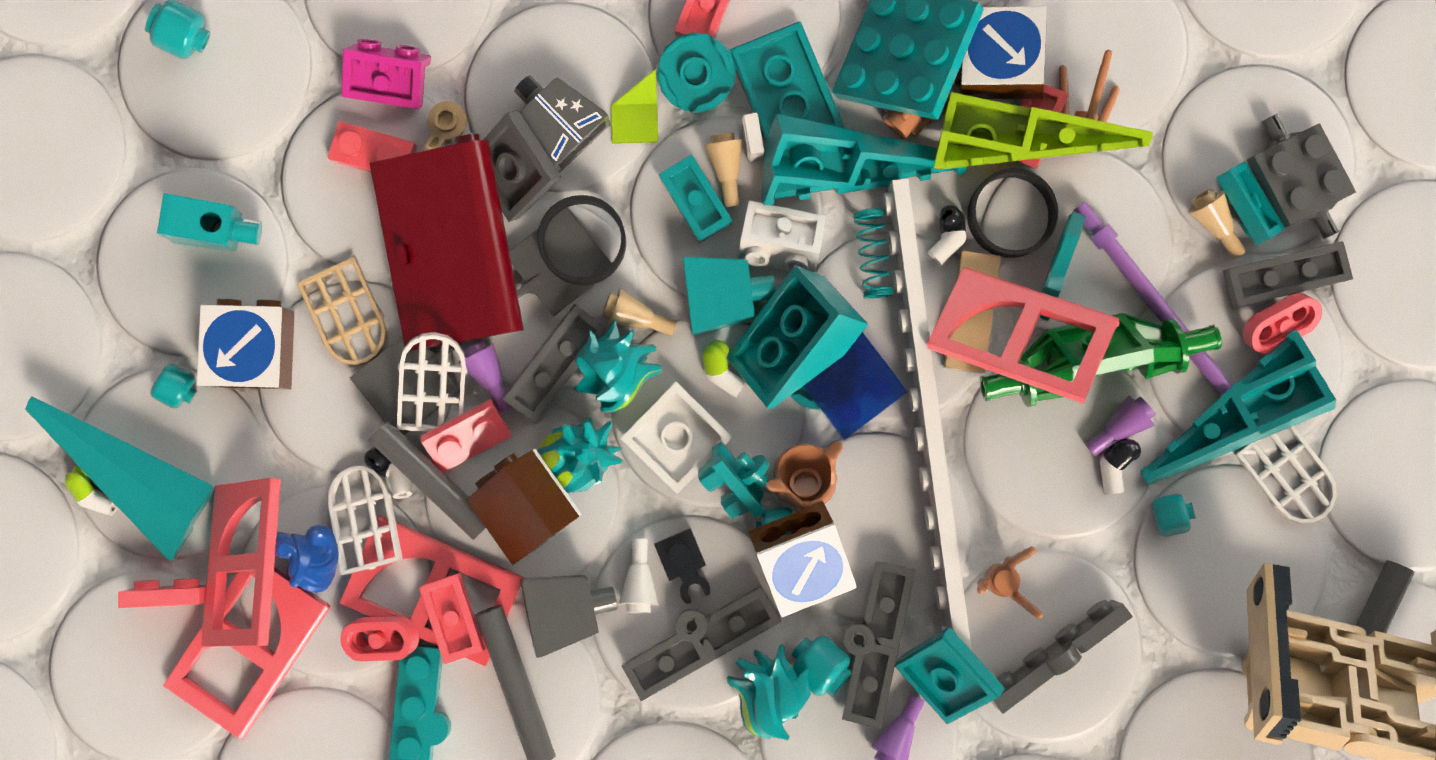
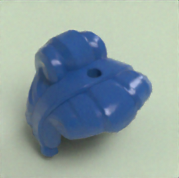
M322 525L311 526L307 530L306 535L277 531L275 555L284 559L289 558L287 572L291 578L289 581L290 586H300L306 591L315 593L328 589L335 576L339 556L338 544L333 532L328 527Z

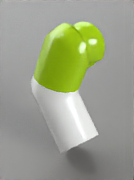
M714 340L709 346L704 348L702 354L706 378L736 398L746 381L728 370L726 356L729 353V347L721 340Z
M78 465L74 466L71 473H67L65 476V486L77 504L102 514L114 515L118 507L103 492L93 488L90 484L92 480Z

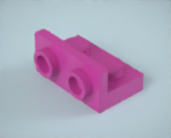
M358 39L356 44L343 49L341 97L420 109L423 106L425 67L431 64V56L420 54V49L414 46L398 45L395 50L382 48L381 42L377 40Z

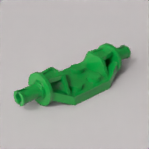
M1125 313L1111 315L1119 318V326L1114 331L1095 378L1100 374L1117 370L1128 371L1136 368L1145 379L1171 371L1176 374L1186 372L1189 366V355L1221 349L1222 338L1220 331L1213 324L1208 327L1183 332L1178 322L1173 318L1163 321L1162 326ZM1072 325L1048 329L1023 353L1019 364L1034 369L1047 359L1048 366L1040 371L1073 381L1094 333ZM1001 374L981 376L979 379L981 392L986 402L991 401V399L1019 393L1024 404L1027 407L1036 406L1037 401L1063 398V396Z

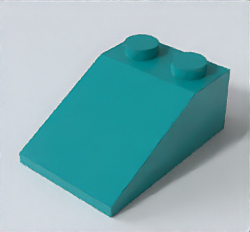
M795 265L726 358L766 408L773 409L843 357L868 326V323L825 276Z

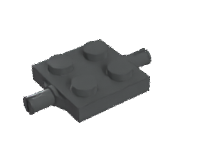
M1278 114L1263 120L1262 124L1267 130L1272 143L1264 151L1247 159V162L1284 227H1289L1301 220L1314 219L1323 239L1340 232L1328 211L1338 201L1356 193V190L1321 124L1318 123L1302 132L1287 134Z

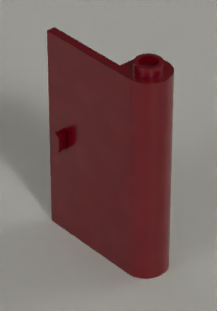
M479 134L458 136L455 138L456 144L369 163L404 346L411 339L423 333L436 332L448 335L456 342L524 330L489 141L480 140ZM426 340V348L442 345V340ZM419 343L413 345L409 351L418 350Z

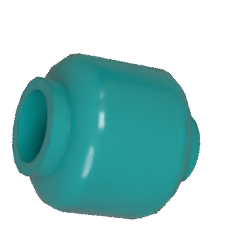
M167 0L163 4L156 3L145 25V32L150 33V42L153 46L181 59L189 58L195 50L202 53L211 34L210 31L205 29L206 22L203 13L176 0Z
M819 636L813 641L806 637L791 654L796 659L792 668L797 675L810 668L808 683L810 692L815 696H822L826 693L833 696L852 674L848 669L850 657L827 636Z

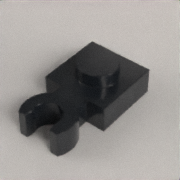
M691 528L654 543L669 581L678 577L681 578L680 595L686 604L691 603L688 588L692 584H699L703 588L705 596L710 595L708 581L698 575L696 571L706 566V563Z

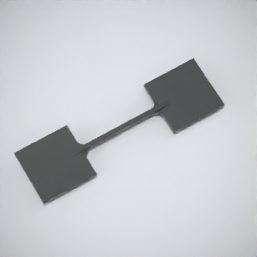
M568 208L560 211L551 220L545 233L544 248L549 262L557 270L569 276L582 278L599 274L612 264ZM537 229L509 251L511 263L522 277V286L517 290L518 299L528 293L536 295L549 312L556 316L594 284L574 285L555 276L546 266L540 255ZM403 336L350 377L351 381L384 422H391L396 428L399 391L398 365L400 364L401 355L405 347ZM450 344L448 354L455 350V348ZM426 348L425 361H428L427 364L441 365L442 350L440 352H432ZM419 349L408 351L404 363H418ZM404 369L403 394L417 395L418 373H415L416 370ZM425 370L424 392H426V396H439L440 374H438V371ZM447 373L446 393L449 394L448 397H454L460 392V388ZM402 401L401 423L415 424L416 405L413 404L414 401ZM423 402L422 421L439 408V406H436L437 402ZM399 430L404 436L410 432L409 430Z

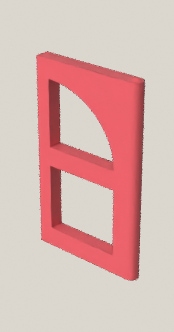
M964 267L927 342V349L1084 404L1114 331L1119 326V318ZM996 307L1023 309L1001 357L950 339L960 325L982 311ZM1040 315L1094 333L1073 382L1019 364Z
M266 478L215 485L201 647L205 649L211 647L268 646L281 479ZM261 500L257 553L229 555L231 541L240 520L254 504ZM256 571L251 629H223L227 573Z
M378 515V528L389 525L388 518ZM396 522L403 559L424 558L435 561L426 584L448 577L451 569H454L500 589L501 591L494 606L502 605L506 618L508 617L521 587L520 579H523V576ZM390 531L381 533L382 537L380 539L384 560L395 557ZM373 536L368 537L362 550L364 565L378 561ZM393 563L381 565L372 570L366 569L352 573L339 604L369 617H406L362 598L370 582L383 569ZM421 595L411 618L408 619L416 626L420 639L438 646L433 629L427 626L429 617ZM481 635L485 650L465 658L486 666L490 655Z
M274 567L272 598L277 606L281 621L279 645L276 652H273L266 646L232 647L264 670L238 710L235 711L187 677L205 650L204 647H201L202 627L163 685L240 739H244L331 608L327 602L314 593L306 591L300 586L291 587L289 584L291 578L276 567ZM256 571L238 572L226 589L223 629H240L227 620L226 616L251 578L255 577Z

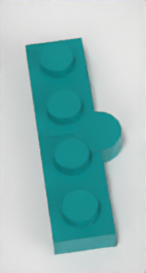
M418 644L412 653L399 660L389 760H432L434 745L442 743L450 734L451 721L444 712L436 711L442 669V657L438 646Z

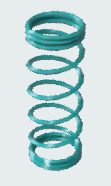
M881 208L864 209L853 214L854 223L870 227L860 231L856 238L864 242H875L862 247L858 251L860 256L877 258L862 264L859 268L866 273L878 274L862 282V286L870 288L864 290V299L883 298L894 294L892 286H869L864 284L875 278L892 273L891 271L862 269L868 264L890 257L888 255L860 253L866 248L887 242L886 239L872 240L859 238V235L867 231L885 227V224L857 222V220L882 218L884 210Z

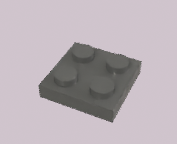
M516 110L506 113L483 139L489 141L501 210L508 222L520 219L561 178V175L520 112Z

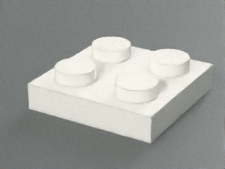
M675 382L620 439L678 494L698 474V470L707 461L712 459V447L721 441L726 445L733 437Z

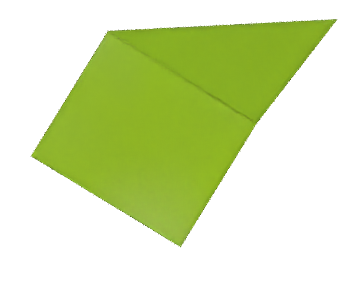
M656 70L652 71L611 105L612 144L658 142Z

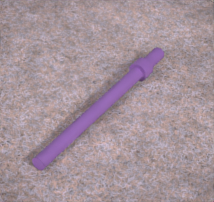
M1086 201L1075 208L1073 212L1086 216L1084 226L1092 234L1089 237L1098 250L1104 249L1158 319L1163 323V321L1173 318L1178 322L1183 332L1189 331L1116 240L1118 234L1110 224L1104 225ZM1206 351L1189 355L1190 359L1220 396L1233 386Z

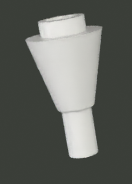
M632 539L631 565H629L619 605H627L626 613H651V606L659 605L650 566L647 565L648 539Z

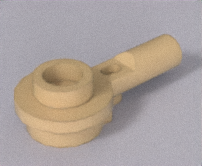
M444 101L434 105L427 118L428 127L432 134L422 151L443 147L445 142L452 143L456 137L464 133L467 126V116L462 107L451 101Z

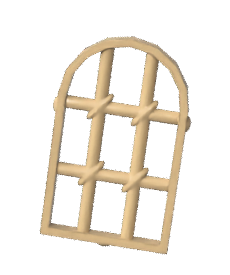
M355 257L330 268H325L322 272L297 283L322 338L321 341L332 357L345 364L361 365L369 363L381 353L387 337L384 316L377 306ZM353 264L363 287L352 292L341 270ZM336 272L344 291L342 292L343 296L331 300L322 277ZM316 281L324 298L322 301L323 305L315 309L304 287ZM366 292L376 314V317L364 321L355 301L357 300L356 296ZM348 300L357 321L355 323L357 326L345 331L336 312V309H338L336 305ZM329 309L338 329L336 331L337 335L327 338L317 314ZM379 322L381 338L376 348L369 332L371 330L369 326ZM362 330L372 354L365 359L358 360L349 339H351L350 335ZM342 339L351 360H346L337 355L330 344Z

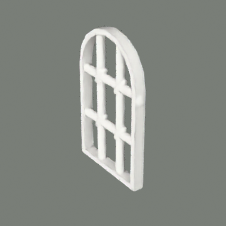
M431 332L420 334L411 339L404 347L400 364L398 365L397 429L429 432L444 424L445 403L459 404L458 416L463 414L465 375L467 374L465 356L458 342L448 335ZM426 340H442L441 365L427 364L428 361H425ZM419 343L418 363H404L407 352L413 345ZM449 344L459 354L461 366L450 365V362H448ZM404 369L416 370L415 373H418L417 395L403 394ZM425 370L438 371V374H440L439 396H426V392H424ZM447 372H461L460 397H448L449 394L446 393ZM402 401H414L413 404L416 405L415 424L401 423ZM423 402H437L436 406H439L438 425L422 424Z
M1294 426L1288 428V430L1299 444L1291 450L1287 448L1276 433L1271 435V438L1281 449V455H1283L1274 463L1269 460L1257 444L1261 440L1246 445L1234 453L1270 500L1272 506L1286 519L1297 523H1314L1326 517L1333 509L1337 497L1336 483L1328 468L1321 462ZM1251 447L1265 464L1264 468L1266 469L1258 475L1242 455ZM1302 449L1305 450L1319 468V471L1312 477L1307 474L1296 459L1298 457L1295 454ZM1287 460L1291 462L1303 478L1301 481L1304 483L1295 490L1289 486L1279 473L1281 470L1278 467ZM1270 473L1274 475L1286 491L1284 494L1287 496L1279 502L1262 481ZM1322 476L1325 477L1329 485L1328 500L1317 487L1318 483L1316 481ZM1308 487L1311 488L1325 506L1315 516L1310 513L1300 500L1301 496L1299 494ZM1293 500L1307 519H1300L1290 515L1283 506Z
M353 466L340 472L332 481L328 492V512L331 518L333 534L338 544V561L341 575L366 569L372 570L381 565L403 560L391 493L385 478L366 466ZM355 471H361L365 491L363 493L364 497L352 500L347 475ZM368 472L379 481L383 492L372 495ZM342 481L345 495L344 503L335 505V494L339 483ZM384 498L389 525L378 528L374 504H376L375 500ZM367 503L371 522L370 530L358 533L354 510H356L355 506ZM347 508L351 531H349V536L341 538L337 511ZM390 531L395 557L384 560L380 537H382L381 533ZM373 536L378 561L364 565L360 543H362V538ZM353 541L358 567L347 569L343 544Z

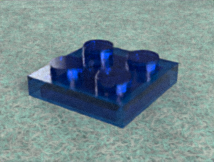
M863 332L843 357L802 386L842 440L847 439L908 392Z

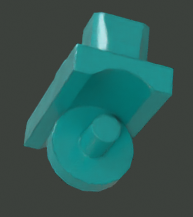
M722 441L712 447V459L707 461L698 470L699 482L710 492L724 483L727 484L731 490L721 496V505L732 519L748 511L755 518L765 512V507L761 504V499L764 496V491L761 488L766 487V483L769 481L765 473L770 464L765 456L757 455L750 458L746 452H742L735 458Z

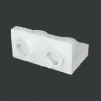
M749 201L737 259L748 260V263L752 266H765L785 270L789 273L795 265L815 272L826 216Z

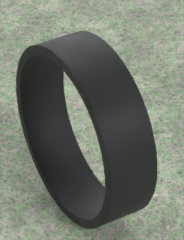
M1018 168L998 171L986 178L971 196L967 210L969 229L976 242L991 254L1005 258L1025 256L1042 246L1055 230L1058 221V203L1055 194L1044 179L1031 171ZM1007 177L1022 179L1032 184L1042 194L1048 208V224L1042 238L1034 246L1023 250H1008L993 244L982 233L976 218V204L982 189L994 180Z
M575 195L564 198L550 207L539 225L537 242L540 255L549 270L567 283L591 285L601 282L617 270L624 258L626 235L623 223L617 212L608 203L599 198L588 195ZM588 204L603 209L616 221L621 232L620 249L612 264L601 273L590 277H573L560 272L549 262L545 253L544 237L549 223L560 211L573 205Z

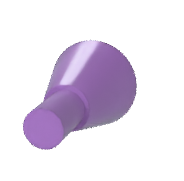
M481 340L464 349L467 372L485 391H488L499 412L501 413L512 407L502 399L506 391L502 385L503 380L494 343L486 346L484 341Z
M1128 395L1106 423L1105 429L1089 440L1085 446L1096 456L1113 442L1126 439L1155 426L1151 418L1156 414L1141 396L1134 400Z
M912 694L910 695L900 717H896L872 744L871 748L877 751L874 759L908 760L915 730L914 723L925 701Z

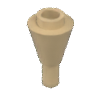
M734 133L710 136L711 143L705 144L704 147L716 177L721 182L724 207L740 205L736 180L739 176L742 139L735 140Z
M1208 189L1191 200L1193 206L1188 210V213L1216 239H1220L1231 259H1236L1243 255L1246 249L1234 232L1235 227L1225 192H1214L1213 189Z
M621 288L617 295L609 294L602 315L609 317L607 325L611 326L612 322L616 320L617 326L650 328L672 336L677 321L653 313L652 309Z

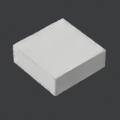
M746 114L742 118L741 127L747 160L750 162L763 160L764 146L758 114Z

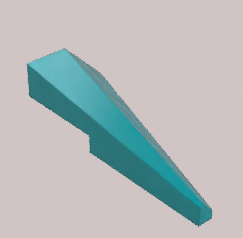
M776 114L764 148L761 198L763 205H773L777 198L797 196L799 200L810 199V193L835 190L837 194L886 187L890 185L892 180L917 176L920 181L930 180L931 174L953 170L957 175L965 173L967 167L933 169L937 148Z
M1298 330L1290 332L1276 349L1270 354H1266L1250 373L1241 381L1238 380L1201 414L1185 433L1177 440H1173L1159 457L1148 467L1145 466L1141 470L1147 486L1335 409L1336 398L1317 369L1316 359Z
M31 396L25 408L26 412L39 423L49 436L132 521L167 560L173 562L193 531V525L213 496L214 486Z

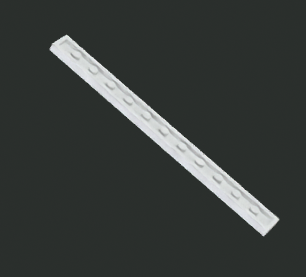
M892 180L888 187V192L883 193V208L885 216H891L893 231L888 232L889 251L891 255H897L898 270L893 271V283L895 293L902 294L904 309L898 310V321L901 333H907L909 345L908 349L903 350V358L906 372H912L914 388H909V403L911 411H917L919 427L914 428V441L916 450L923 451L925 467H919V478L922 491L928 490L930 506L924 508V516L927 530H933L935 546L930 547L929 550L930 561L933 571L939 570L941 586L935 587V598L938 610H944L946 626L940 627V632L950 627L972 651L932 351L927 349V342L930 336L909 180Z

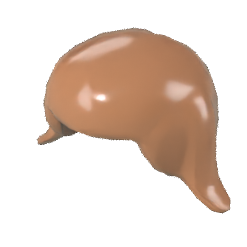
M835 441L825 449L817 445L804 443L794 445L785 450L775 461L774 479L766 483V488L771 492H775V495L780 500H784L800 510L820 502L826 504L832 498L836 489L837 473L835 467L837 458L843 449L842 442Z

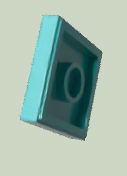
M950 627L899 656L896 660L895 667L946 724L999 698L1005 690L1004 686Z

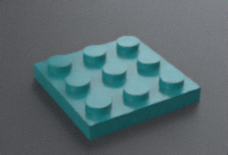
M870 0L832 89V93L841 100L938 120L984 9L979 2L971 0Z

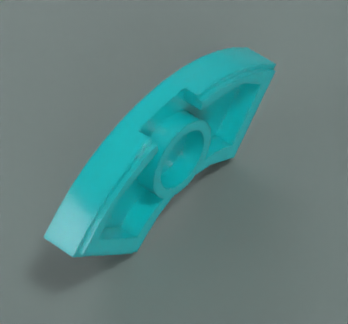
M1073 211L1072 214H1069L1046 276L1042 293L1059 297L1068 267L1081 235L1085 215ZM1040 315L1039 317L1040 319L1049 321L1050 319L1049 317Z

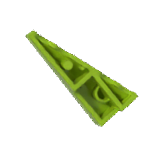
M951 92L933 169L941 170L1150 146L1153 132L1035 107L1026 108Z

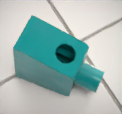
M163 193L157 234L174 244L236 252L238 242L259 245L262 234V222L242 219V213L231 205ZM221 221V227L213 232L215 224Z
M683 257L693 336H699L754 319L753 301L769 300L775 293L773 275L750 278L748 260Z

